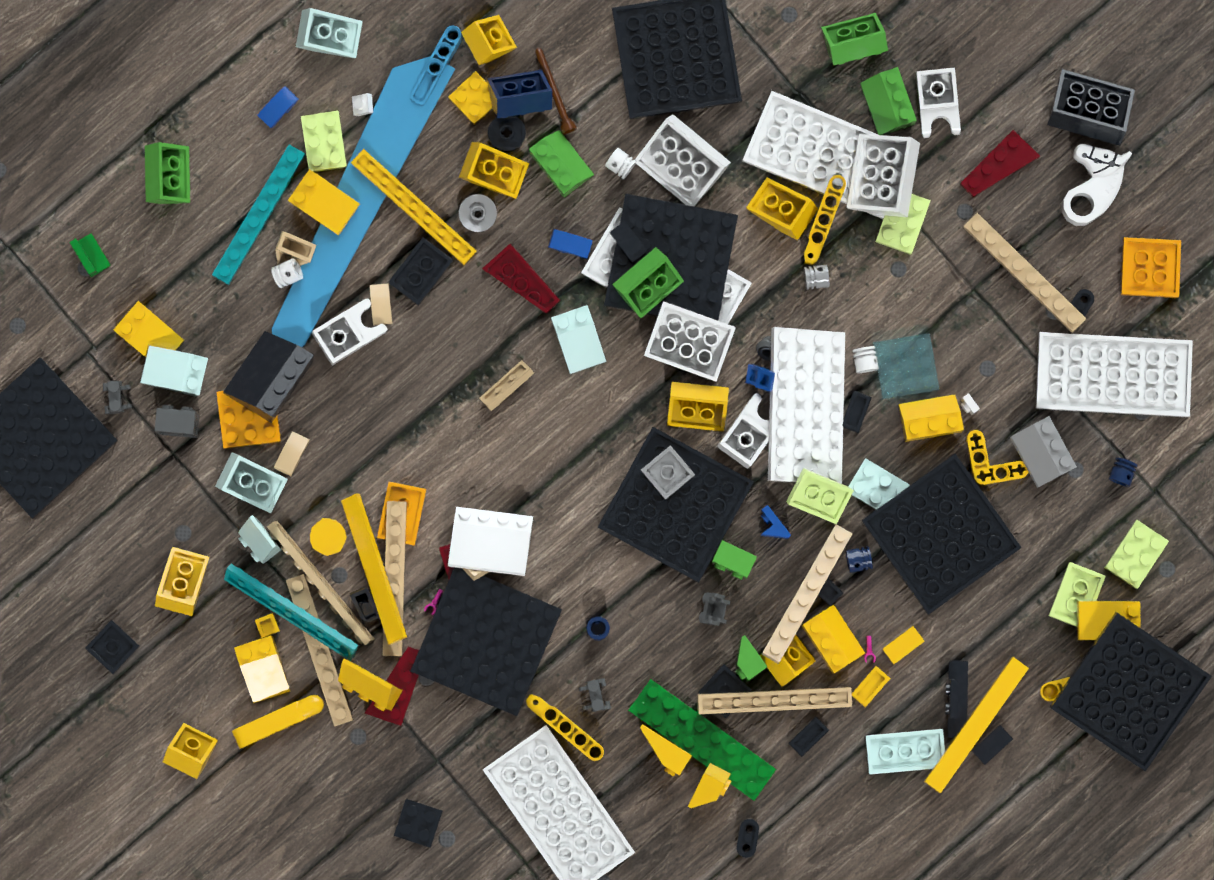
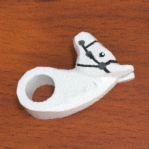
M1080 144L1074 149L1073 158L1085 166L1091 179L1068 191L1064 197L1061 206L1062 214L1066 221L1075 226H1085L1093 222L1109 208L1120 189L1124 165L1132 155L1130 151L1119 155L1111 150L1087 144ZM1076 196L1086 197L1092 206L1091 213L1086 216L1076 215L1071 209V199Z

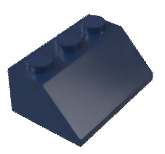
M542 70L487 78L491 104L497 118L544 112L545 110L552 109V89Z

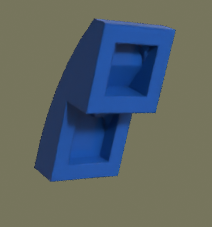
M284 86L257 116L270 128H273L283 115L291 110L299 98Z
M553 229L548 248L588 259L593 240Z
M748 364L745 383L754 385L759 389L772 391L775 372L761 366Z

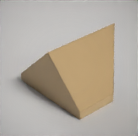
M282 231L276 246L277 265L292 258L300 266L310 263L316 245Z

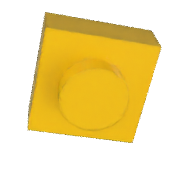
M273 613L255 620L261 638L280 632Z

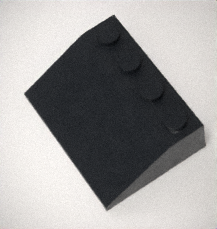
M1062 69L1047 125L1120 146L1127 131L1135 89Z
M264 331L223 391V394L272 423L313 363L314 355L290 341Z

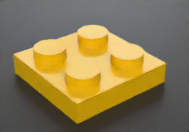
M476 71L448 96L452 103L474 125L492 109L488 84Z

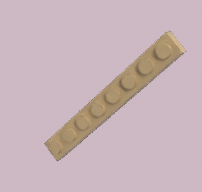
M978 213L964 225L963 228L1071 333L1086 321V318Z
M387 501L385 571L403 623L407 502ZM383 629L382 656H402L403 640L394 644H388Z
M275 521L268 525L267 528L270 530V536L282 544L281 549L284 553L291 555L294 559V565L299 570L302 569L305 572V577L310 584H315L319 589L318 594L324 600L327 599L329 601L331 610L343 618L342 622L348 629L353 630L356 640L360 644H370L375 638L280 523Z
M837 524L834 526L762 652L763 656L779 664L852 536L851 532Z
M305 574L286 580L293 604L319 619ZM303 631L334 726L353 721L343 688H341L342 685L338 682L339 676L329 647Z
M851 687L697 694L698 714L852 707Z

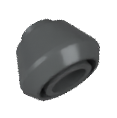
M771 336L764 337L756 345L758 355L768 361H771Z

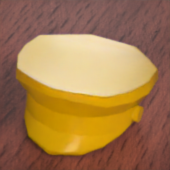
M322 518L311 528L310 543L314 550L326 556L342 550L347 535L345 529L337 520Z

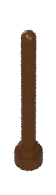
M537 48L535 50L537 59L552 89V97L562 120L561 131L563 134L571 133L577 127L575 122L567 115L542 49Z

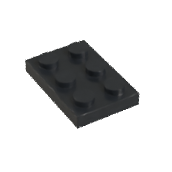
M423 237L388 283L419 306L453 263V259Z

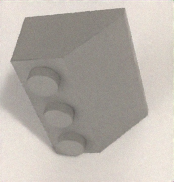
M1049 416L1010 437L1037 488L1077 467Z

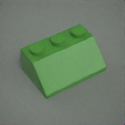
M876 13L821 27L827 51L833 65H841L848 61L860 60L867 56L879 55L882 52L888 51L886 33Z
M898 67L881 72L860 83L878 135H885L915 125L917 120Z
M560 130L544 137L529 148L530 155L563 197H566L594 176L593 172Z
M161 142L145 146L146 202L156 204L190 203L189 146Z
M655 247L612 285L638 317L642 318L683 283L684 280L667 256Z

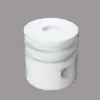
M617 148L608 159L605 167L615 174L618 173L619 177L622 176V179H625L637 161L632 160V157L629 158L628 154Z
M294 258L272 267L273 278L280 288L303 279L302 269Z
M875 346L853 350V353H855L853 357L856 358L854 359L856 373L879 370L877 356H875L876 351H874Z

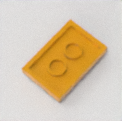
M388 482L377 538L386 540L387 501L407 502L406 544L415 546L427 489Z

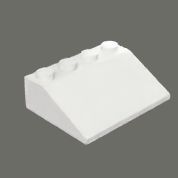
M673 114L665 119L635 159L638 166L685 205L694 207L731 163Z
M859 134L847 208L888 216L908 217L920 143L912 137Z
M663 301L644 356L717 382L736 327Z
M456 507L448 566L525 576L533 516Z

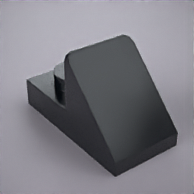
M368 586L349 593L363 624L380 618Z

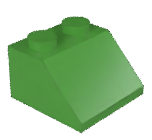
M744 635L739 643L736 661L738 669L735 672L741 680L749 681L767 668V665Z

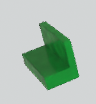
M92 234L80 240L75 238L70 241L71 246L91 277L110 267L108 259Z

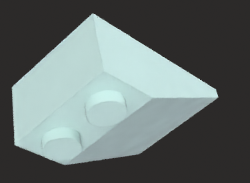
M312 8L304 9L301 13L296 47L314 52L356 58L362 21Z
M588 305L551 317L570 374L606 362Z
M149 346L140 383L191 396H199L208 358Z
M232 452L215 487L271 513L288 479Z
M253 515L248 518L238 532L241 536L238 539L245 548L247 546L250 547L253 551L250 554L256 562L261 561L264 564L281 551L278 544Z

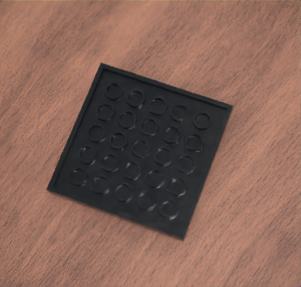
M658 0L612 8L630 120L742 102L726 0Z
M625 194L620 224L625 221L648 252L632 263L616 243L604 306L634 312L612 284L656 247L667 256L684 282L647 314L658 316L664 301L718 321L738 215Z
M41 357L0 393V484L24 511L34 519L118 442L112 433Z
M652 427L597 528L699 583L754 481ZM671 445L695 476L665 500L642 473L641 469Z
M956 454L947 458L861 520L927 615L1022 548Z
M454 567L410 671L518 716L562 609L485 576L474 581L462 568Z
M1115 612L1050 705V708L1146 771L1212 676L1118 612Z

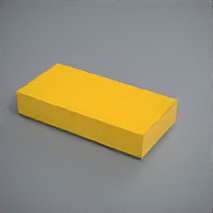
M912 626L882 650L894 665L925 641L914 626Z
M875 666L852 692V697L866 707L891 678Z

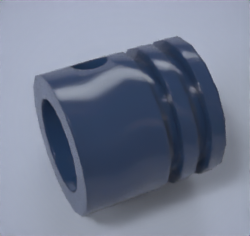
M1116 457L1115 460L1117 462H1114L1115 466L1112 467L1108 479L1116 484L1130 487L1135 475L1133 472H1136L1135 468L1138 465L1132 461Z
M869 546L866 549L862 547L861 550L856 548L845 551L849 573L863 571L864 568L865 570H868V568L873 569Z
M594 617L588 622L587 633L591 639L600 641L608 636L610 626L605 618Z

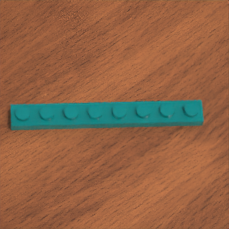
M288 145L212 276L230 285L305 158L306 154Z
M233 564L227 567L224 577L225 581L349 661L355 657L358 645L354 641L346 638L320 619L315 618L304 609L293 604L289 599L279 595L272 588L265 586L258 579L245 573L241 568Z

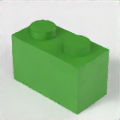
M722 540L712 563L715 564V568L723 572L727 569L733 572L732 576L742 580L743 577L747 579L757 556Z

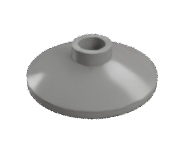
M481 194L467 197L459 208V219L462 225L472 232L488 230L494 224L497 217L494 202ZM480 211L482 213L481 217L479 218L474 216L475 212Z

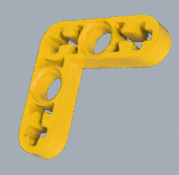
M973 430L967 435L966 442L972 475L978 485L1022 479L1028 474L1023 461L990 466L983 433L979 430ZM973 434H976L977 437H980V440L977 441L978 447L982 446L983 449H976L972 451L971 447L975 448V442L970 440V438L973 437ZM977 452L982 453L984 456V460L981 463H977L973 459L974 454ZM1018 465L1021 468H1025L1022 475H1019V472L1012 473L1013 477H1010L1008 466H1011V470L1018 468ZM998 468L1006 470L1005 478L1000 479L996 476ZM989 469H992L994 480L991 481V477H986L984 482H982L981 479L977 478L980 471H983V474H989Z

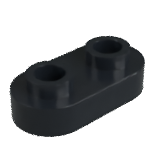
M1082 289L1075 295L1071 304L1085 317L1094 303V295L1090 290ZM1081 297H1086L1087 302H1081Z
M746 819L740 824L736 850L744 858L753 856L756 851L759 825L755 820ZM747 825H751L753 827L752 832L746 831ZM744 844L749 845V851H743L742 847Z

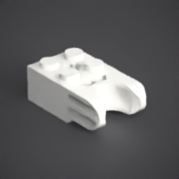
M955 68L917 71L916 79L923 138L930 137L931 124L938 118H943L949 122L952 134L960 135L961 128ZM938 86L939 89H942V92L936 94L932 89Z
M364 299L312 331V335L332 366L377 339L388 330L384 324L373 328H367L362 324L361 315L371 305L369 299ZM336 334L343 336L341 343L334 341Z
M758 393L751 397L717 445L719 449L747 469L751 467L769 441V420L762 419L757 412L758 405L762 400L761 395ZM746 437L748 445L742 444L741 438Z

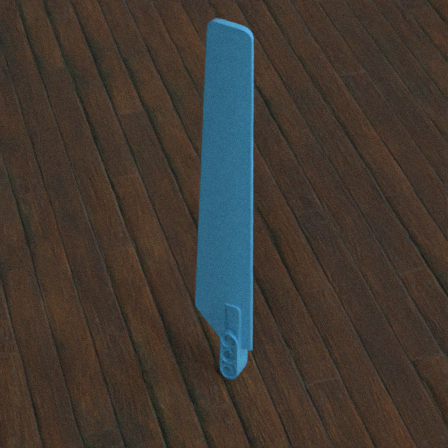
M457 26L446 28L431 56L392 68L373 109V113L370 115L337 187L360 205L339 236L320 223L312 240L316 248L311 262L300 266L303 279L292 283L273 324V335L300 347L305 346L386 197L351 162L365 149L394 177H397L455 71V68L450 66L449 63L462 41L461 31ZM455 32L458 34V37L455 40H451L448 38V35ZM441 49H448L449 54L441 56L439 51ZM433 65H438L440 70L433 73L430 71V68Z

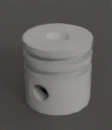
M827 264L813 266V268L809 266L808 269L804 267L806 290H809L810 287L811 289H814V287L818 289L830 286Z

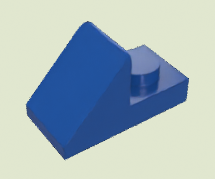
M768 505L761 510V518L767 525L770 523L772 526L760 536L788 539L791 534Z

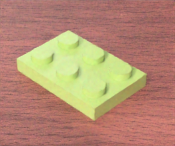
M339 111L301 116L308 169L313 172L346 168L347 163Z
M911 194L908 217L885 215L875 242L911 255L931 200Z
M803 468L786 502L788 505L837 524L854 490Z
M1136 520L1104 568L1135 589H1138L1169 541Z
M1069 562L1048 616L1078 627L1077 602L1097 601L1106 576Z

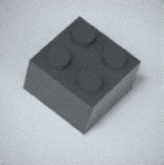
M162 405V408H157L155 432L166 436L198 438L200 415L191 407H181V410H176L174 406Z

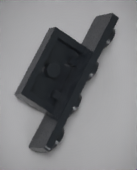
M950 660L948 683L945 684V695H948V703H945V714H948L947 737L955 738L967 721L968 661Z

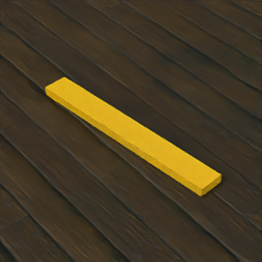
M365 149L352 160L351 164L460 263L465 265L477 252Z
M354 494L341 502L388 644H394L407 638L361 496L360 494Z
M1015 657L1009 660L924 781L938 793L943 791L1029 669Z

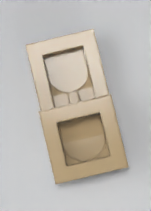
M389 283L370 285L373 326L392 324Z
M292 431L274 468L292 476L303 452L309 444V439Z

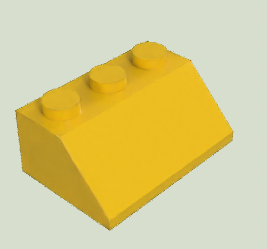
M672 382L667 426L724 432L729 388Z
M955 395L898 404L905 442L960 433L964 430L961 411Z
M834 605L801 625L832 674L865 654Z
M343 659L338 677V682L343 684L341 688L350 693L353 690L358 692L359 695L357 697L366 702L369 699L374 701V706L382 711L385 708L391 711L403 690L357 664Z

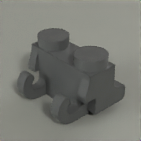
M122 381L103 383V391H108L109 406H104L105 414H117L124 412V409L132 408V404L123 405L121 391L130 390L131 385L122 386Z
M705 593L703 595L704 610L699 615L700 623L719 626L720 623L726 624L727 620L724 619L726 605H730V601L725 600V596L721 594Z
M605 678L585 682L586 686L578 688L579 691L589 690L592 705L582 706L583 710L591 709V712L611 709L610 701H606V706H604L599 685L601 683L602 687L606 686Z

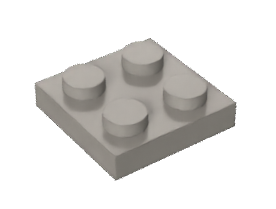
M671 445L641 469L642 473L665 500L695 476Z

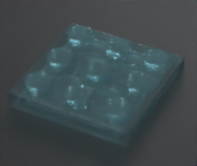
M930 333L873 342L879 367L877 371L882 399L940 389Z

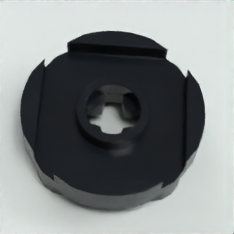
M509 116L507 118L496 117L488 127L489 141L499 151H515L525 141V125L517 116ZM505 128H509V131L512 132V135H509L508 138L501 134V132L505 131Z

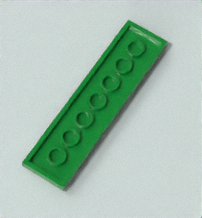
M652 679L649 680L628 710L706 767L711 763L731 773L729 776L730 784L753 801H755L777 770Z

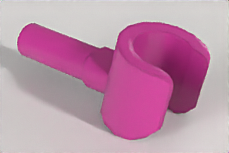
M438 590L432 602L425 606V612L428 606H432L434 611L431 615L435 614L436 605L443 590Z
M867 636V652L864 654L866 663L868 655L873 656V663L876 661V656L872 653L871 636Z

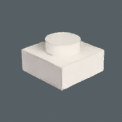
M366 93L352 97L353 115L361 116L373 113L372 94Z
M969 393L961 399V407L966 413L970 412L973 415L980 409Z

